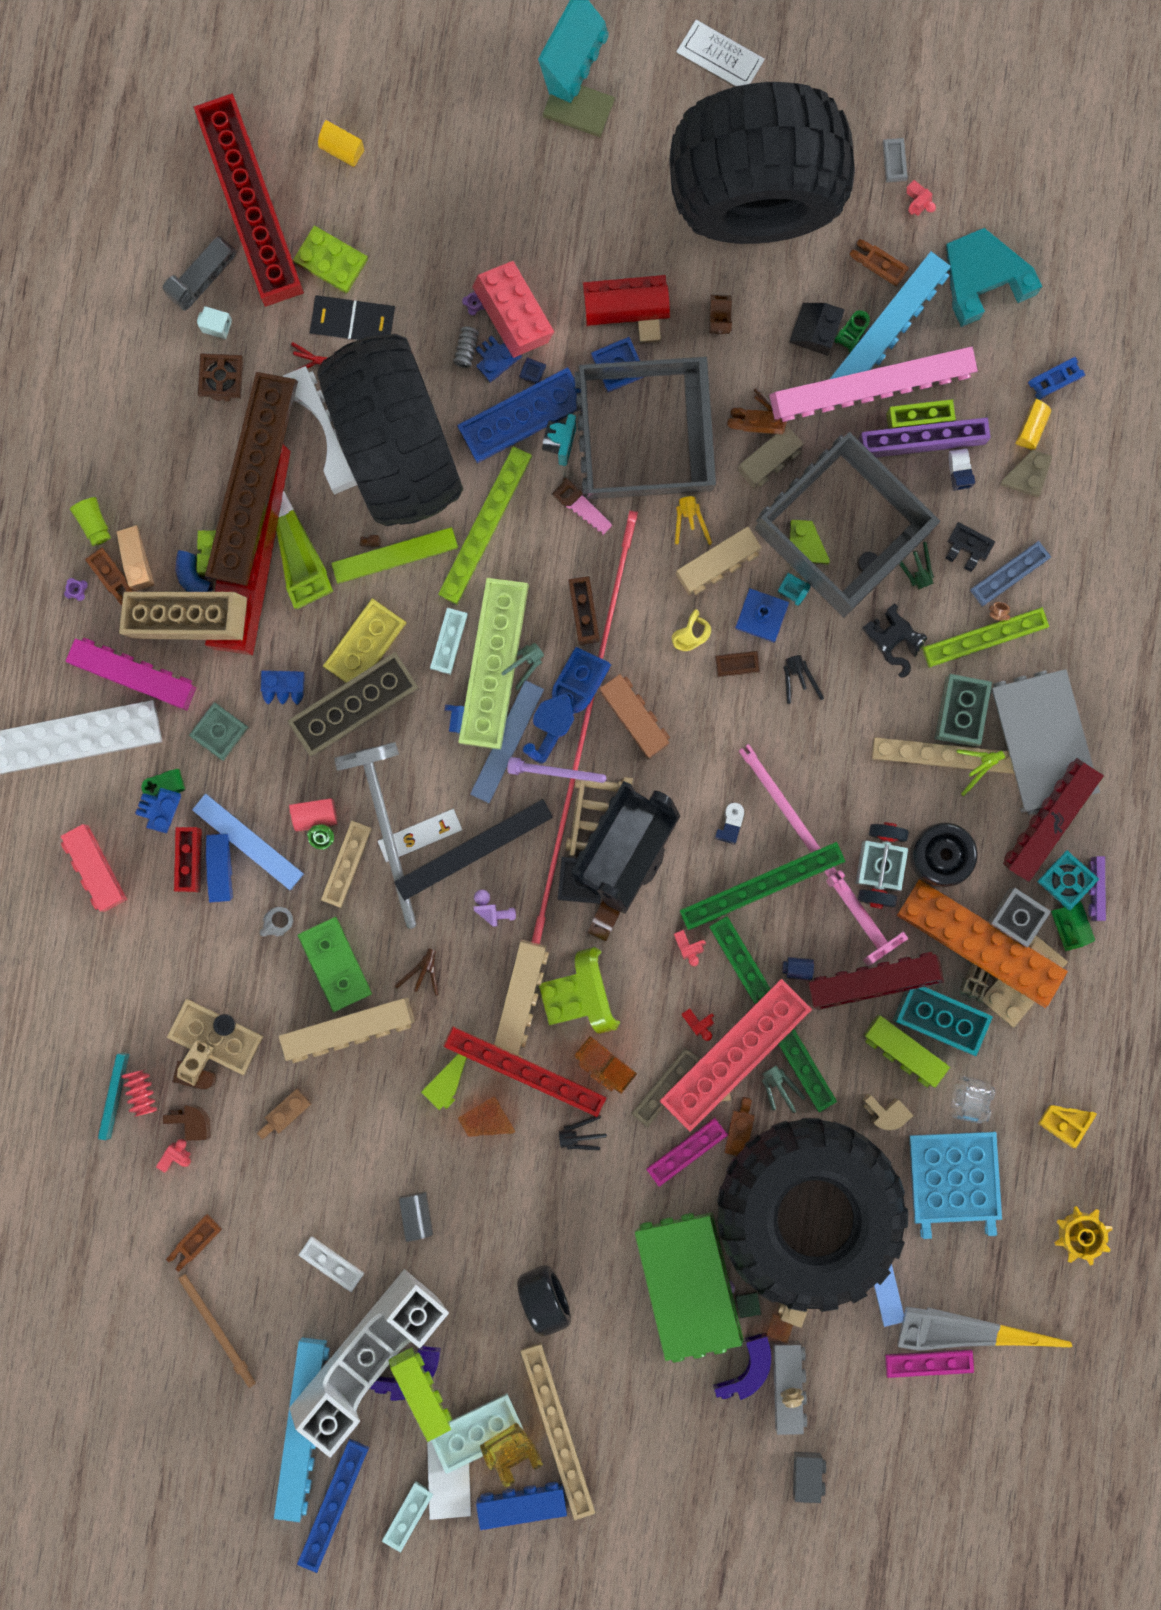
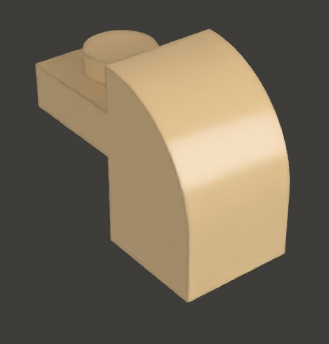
M867 1094L862 1099L866 1103L863 1107L871 1116L876 1114L871 1122L881 1129H898L913 1117L899 1099L895 1098L884 1109L870 1094Z

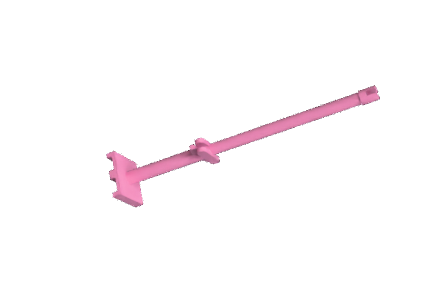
M748 744L745 747L749 753L748 755L743 748L739 750L741 756L753 769L809 851L812 853L821 849L757 758L758 756ZM835 868L824 871L828 876L827 884L835 888L877 948L875 952L863 959L866 966H870L908 940L906 934L902 932L888 942L843 879L845 877L844 873L841 870L836 871Z

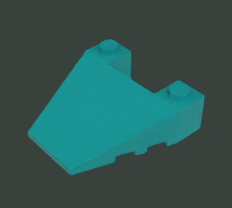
M986 228L946 244L947 261L951 266L949 272L950 290L952 291L953 300L952 309L961 327L981 319L985 312L978 297L981 294L1009 283L1017 303L1036 296L1042 288L1035 269Z

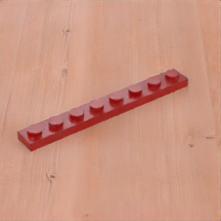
M452 1026L443 1044L445 1048L596 1117H598L606 1100V1096L454 1026Z

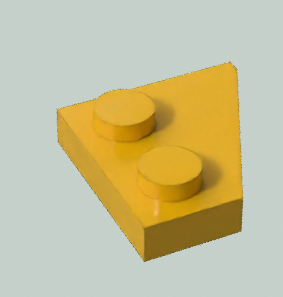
M1049 1105L1038 1124L1074 1149L1080 1143L1097 1113Z

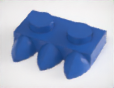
M261 671V692L267 704L272 702L275 693L282 705L286 703L290 693L296 705L302 701L305 672Z

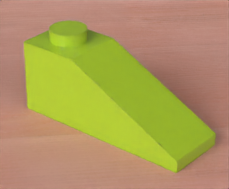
M458 1054L421 1092L438 1110L442 1107L447 1109L455 1101L453 1096L457 1092L467 1057Z

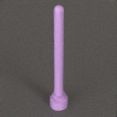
M511 757L508 761L507 769L509 774L519 775V773L530 772L600 783L606 781L604 774L528 764L515 757Z

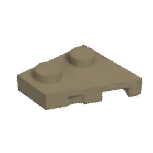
M1032 450L1000 482V485L1039 497L1053 456Z

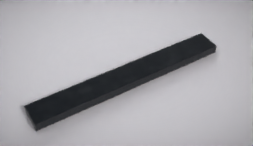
M541 799L394 881V884L405 901L552 819L553 816L544 799Z

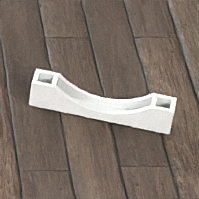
M305 366L283 375V377L293 378L298 381L294 401L311 411L324 429L327 442V457L323 471L334 495L356 486L357 483L344 451L340 446L336 430L333 429L330 423L332 419L328 409L325 410L322 404L325 402L321 390L317 391L314 386L318 382L313 371L308 372Z

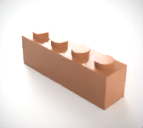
M619 674L599 688V692L647 759H650L669 745L668 739H670V736L664 728L659 729L656 724L657 718L652 711L647 712L644 708L645 701L639 693L637 695L634 694L631 689L633 685L627 676L623 678Z

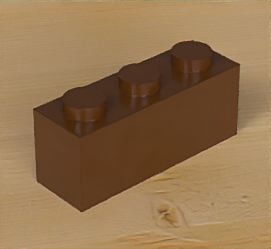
M590 577L568 579L578 645L599 643L600 638Z

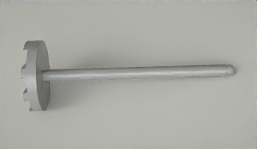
M396 742L334 758L337 771L360 765L364 766L394 881L403 877L404 874L374 762L399 755ZM396 887L406 926L409 929H413L416 927V919L410 898L404 901Z

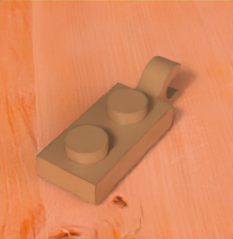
M297 1088L265 1117L269 1123L257 1134L263 1140L274 1129L278 1134L281 1133L311 1105V1102Z

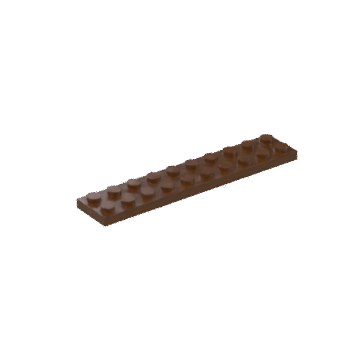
M261 372L255 373L205 577L209 579L248 586L298 385L296 379Z

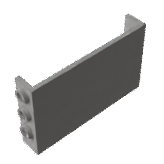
M1066 669L1047 674V671L1035 673V677L1029 679L1026 676H1021L1013 679V683L1006 684V681L993 684L994 688H991L990 694L994 696L1024 807L1020 809L1021 813L1026 811L1028 815L1038 813L1040 808H1042V802L1051 795L1056 782L1063 778L1068 765L1075 761L1076 758L1093 768ZM1098 785L1091 795L1100 793Z

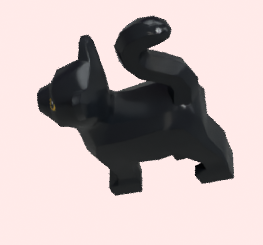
M893 604L885 613L886 619L890 623L889 627L883 630L880 627V621L876 618L873 622L870 621L863 626L862 630L869 640L877 645L878 650L890 665H901L903 667L898 676L905 678L911 672V665L903 657H893V649L905 641L909 651L916 657L918 655L917 652L924 646L927 636L924 633L914 631L910 623L897 613L898 606Z

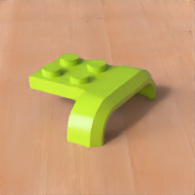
M592 947L576 953V974L543 982L541 986L539 985L549 1025L588 1016L592 1028L598 1034L617 1030L620 1021H616L610 1011L598 966V956L601 954V950Z

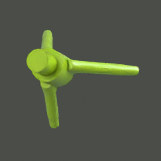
M957 750L959 754L980 757L982 761L980 766L969 773V776L975 774L977 776L969 783L961 795L965 796L993 765L998 764V761L1005 758L1002 750L989 754L987 752Z

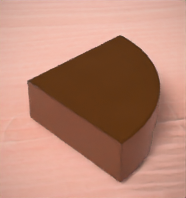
M378 535L360 537L359 546L381 547V539Z

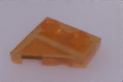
M496 1096L491 1097L458 1117L468 1137L513 1134L516 1132Z

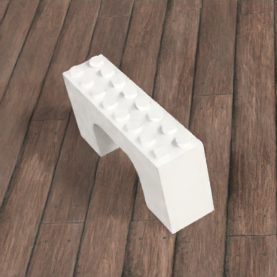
M404 1269L290 1406L289 1410L295 1429L331 1458L360 1422L356 1412L357 1407L368 1389L389 1365L388 1359L396 1356L410 1342L421 1348L449 1314L438 1297Z

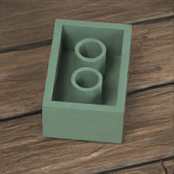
M949 674L945 677L934 739L972 747L981 745L992 682Z

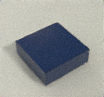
M527 357L519 378L533 384L539 383L545 372L546 364Z

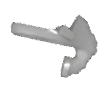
M284 907L271 909L263 918L264 924L260 930V935L263 937L267 935H275L276 937L284 935L293 924L291 912ZM283 912L287 915L288 923L285 927L278 928L273 925L272 916L274 913Z

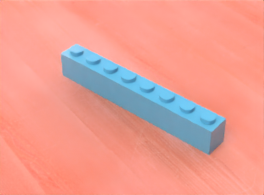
M931 251L830 379L868 371L875 364L879 366L886 357L885 351L888 348L892 350L899 341L897 336L900 332L905 333L911 326V318L913 316L917 318L924 309L923 303L926 300L930 302L937 293L935 288L938 284L943 285L949 278L948 271L951 266Z
M303 1337L299 1340L290 1406L324 1367V1361H328L330 1348L327 1347L326 1340ZM290 1410L288 1413L274 1519L300 1522L303 1515L306 1516L309 1502H306L305 1498L306 1493H310L312 1480L308 1479L309 1471H313L315 1458L311 1457L312 1449H316V1446L295 1429Z

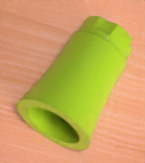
M96 497L82 500L69 509L77 519L92 546H98L111 539Z

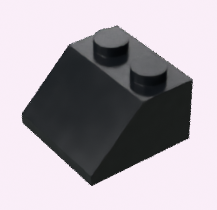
M803 303L789 343L828 356L845 309L828 303Z

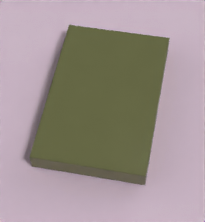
M580 85V91L577 96H574L571 103L550 94L543 117L601 138L614 105L615 97Z

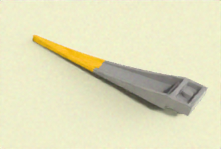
M907 1306L897 1341L900 1348L918 1351L995 1345L1073 1347L1070 1341L928 1307L925 1310Z

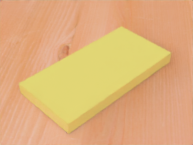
M372 598L323 667L345 683L349 682L381 660L407 623Z

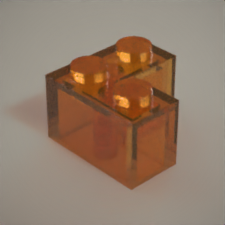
M591 1036L587 1038L574 1055L580 1061L578 1065L587 1073L592 1071L590 1076L598 1083H601L603 1080L602 1085L611 1092L615 1089L622 1094L637 1075L627 1064Z

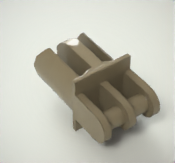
M971 962L966 978H962L963 982L959 993L962 995L965 993L969 998L974 997L976 1001L980 1002L986 988L989 987L986 984L990 974Z

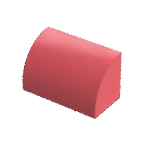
M331 798L289 805L295 831L309 830L318 824L326 826L338 825L335 803Z

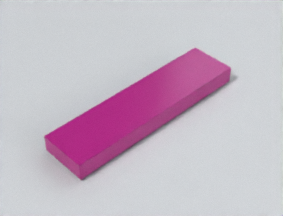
M714 1117L647 1167L646 1170L660 1187L728 1135Z
M971 1349L885 1354L887 1378L974 1373L973 1351Z

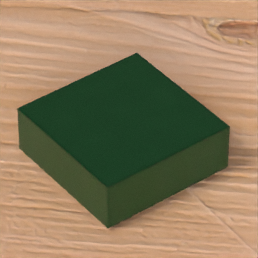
M757 1292L736 1295L740 1318L761 1315Z

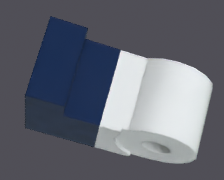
M968 449L949 451L948 459L953 491L972 488L976 482L972 474Z
M731 803L724 812L726 819L723 830L717 829L714 839L735 845L743 820L744 809L738 803Z

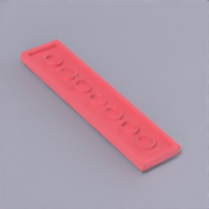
M780 979L659 1101L691 1132L812 1009Z

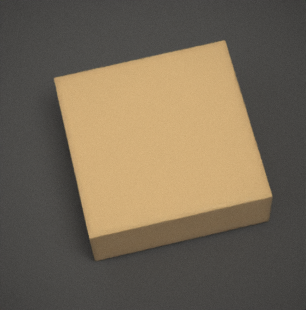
M659 319L638 321L640 344L661 342Z

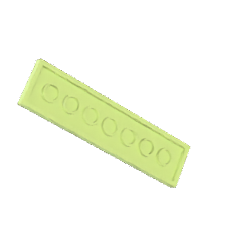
M493 578L486 579L458 742L460 744L499 750L502 748L515 668L504 676L501 672L515 663L517 659L529 588L528 583Z

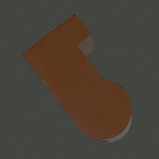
M183 1060L177 1061L172 1082L198 1089H208L215 1085L216 1075L211 1070H203L195 1086L177 1078V1071Z

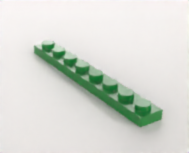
M835 842L679 911L687 929L692 930L843 864L846 861L838 843Z

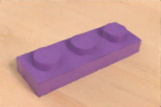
M1105 856L1091 857V861L1088 862V869L1099 880L1088 891L1089 895H1091L1088 913L1092 917V921H1106Z

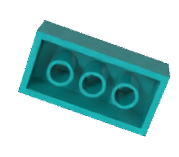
M922 987L904 992L892 1021L965 1053L977 1056L993 1016L929 988Z

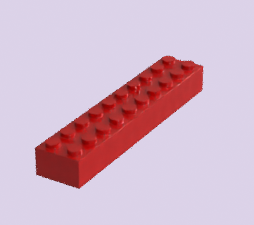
M233 93L194 106L198 122L264 306L267 307L304 294Z
M284 444L282 445L248 586L219 580L216 582L215 592H235L247 598L243 640H205V645L213 650L253 655L291 454V451Z

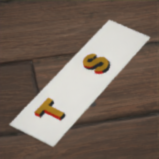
M454 809L397 832L393 834L398 856H403L457 833L462 828ZM383 839L378 840V844L381 848L383 856L386 862H388L389 860L384 845Z

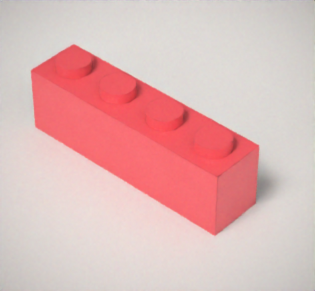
M82 824L60 836L63 840L61 842L62 848L67 854H70L72 858L71 865L76 872L80 873L82 880H80L86 891L89 890L92 896L90 901L96 910L99 909L101 912H106L127 900L89 825Z

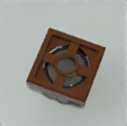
M200 353L198 396L211 397L212 400L218 402L220 400L229 402L231 398L241 399L244 357L242 355Z

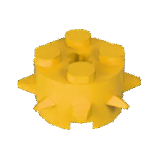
M1075 1206L1073 1214L1063 1220H1057V1224L1060 1227L1059 1239L1054 1243L1057 1246H1063L1068 1251V1262L1072 1263L1079 1257L1087 1260L1091 1266L1094 1264V1258L1100 1256L1102 1252H1110L1111 1249L1107 1246L1108 1233L1113 1228L1112 1226H1104L1099 1221L1100 1211L1098 1209L1087 1214L1080 1212L1078 1207ZM1085 1232V1233H1086V1235L1084 1236L1085 1239H1083V1240L1080 1239V1236L1082 1235V1233Z

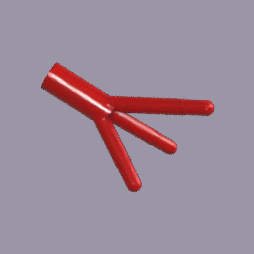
M291 343V346L302 352L293 351V355L312 361L302 367L306 366L308 369L316 364L321 365L322 361L328 358L315 356L296 343Z

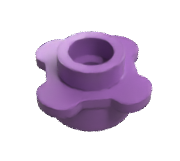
M475 291L462 300L463 305L467 306L470 315H476L477 311L485 309Z
M73 578L68 579L66 591L64 592L65 597L68 599L76 598L78 601L84 600V592L88 587L87 582L84 580L77 581Z

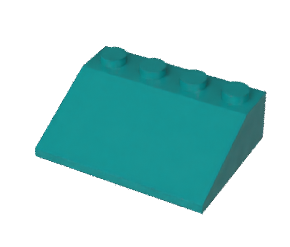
M589 0L569 1L538 58L549 95L552 94L569 103L572 102L574 96L578 95L581 83L588 77L593 61L597 60L599 50L602 44L607 42L609 36L604 19Z

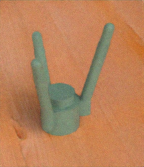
M535 643L530 646L526 645L523 649L519 650L517 656L522 654L523 657L501 672L504 676L524 661L529 665L533 663L515 687L516 690L520 689L535 668L542 663L540 659L544 657V654Z
M776 1065L762 1073L764 1079L761 1081L765 1086L772 1110H776L770 1085L772 1088L777 1086L792 1113H795L796 1110L780 1083L784 1080L802 1100L805 1099V1096L785 1075L783 1069L779 1070Z

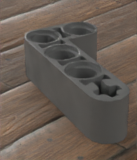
M221 236L216 237L180 278L172 275L166 280L163 285V291L170 300L186 311L236 256L237 250Z

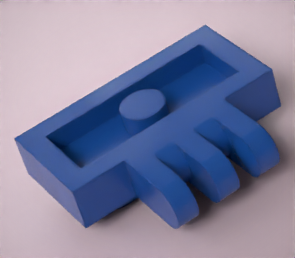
M493 336L488 338L492 344L491 347L486 341L482 343L486 349L485 352L479 346L475 348L477 353L483 358L476 365L477 369L489 383L522 357V355L513 358L505 343L500 345Z
M163 788L159 789L157 797L142 794L141 800L143 801H139L138 807L140 808L136 809L135 814L148 818L146 828L167 833L181 799V794Z

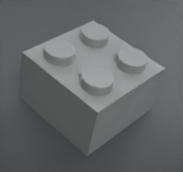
M1009 888L988 922L1024 947H1029L1051 911L1018 889Z

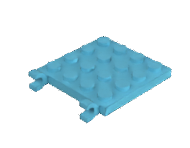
M994 1131L909 1135L914 1223H921L920 1237L932 1239L931 1223L984 1220L985 1234L997 1236L996 1220H1002L997 1133Z

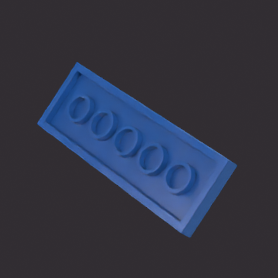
M567 367L458 424L457 427L476 463H479L546 428L549 420L558 422L567 417L568 414L579 411L576 409V393H579V389H575L574 377Z

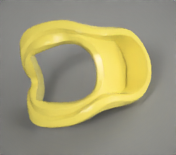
M695 609L690 615L686 628L679 629L673 633L672 643L676 649L690 651L706 642L710 637L711 626L706 620L699 617L698 609ZM695 621L705 626L702 635L698 638L692 633Z

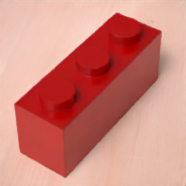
M175 827L174 892H201V828Z

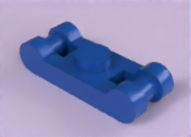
M1073 357L1031 379L1028 384L1030 388L1035 390V397L1041 400L1085 377L1084 371L1080 370L1077 365L1079 363L1077 358ZM1066 369H1070L1072 375L1069 376ZM1043 381H1046L1048 385L1045 389L1041 385Z

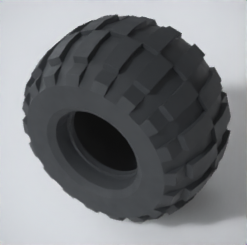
M759 82L719 91L696 102L695 106L688 108L683 114L680 124L676 127L675 134L672 136L669 157L671 190L679 215L682 214L683 219L687 221L688 226L692 228L693 232L708 239L735 244H760L788 240L811 233L831 223L834 218L842 213L843 206H845L853 190L855 164L852 133L847 117L843 110L838 111L836 102L833 98L828 97V93L821 89L811 88L809 85L789 82Z
M802 1118L801 1120L790 1122L783 1121L772 1125L769 1130L760 1135L756 1134L746 1142L743 1150L737 1157H733L727 1167V1173L723 1184L720 1186L717 1199L719 1234L726 1254L741 1278L750 1284L759 1295L772 1303L779 1302L786 1305L788 1309L806 1312L807 1309H819L821 1312L838 1310V1305L849 1301L854 1304L867 1297L866 1292L876 1283L881 1285L891 1273L889 1268L894 1259L900 1258L905 1244L902 1240L904 1228L908 1227V1209L904 1203L905 1191L902 1182L895 1173L891 1161L882 1150L867 1137L852 1128L835 1121L830 1122L820 1120L819 1118ZM811 1180L825 1181L838 1187L847 1196L853 1211L852 1230L846 1242L831 1254L819 1257L803 1255L793 1250L784 1241L778 1226V1211L785 1195L798 1184Z

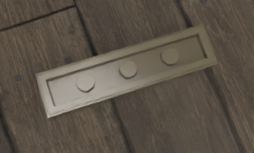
M685 1047L631 1114L646 1127H649L665 1107L659 1100L700 1059Z

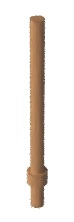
M184 1274L178 1280L230 1358L237 1375L240 1374L248 1388H251L256 1382L247 1370L248 1365L244 1360L240 1359L186 1274Z

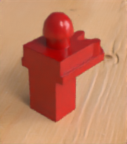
M690 1008L681 1014L696 1036L701 1034L702 1039L705 1041L712 1039V1033L708 1028L714 1025L712 1019L715 1016L713 1013L701 1021L697 1019Z

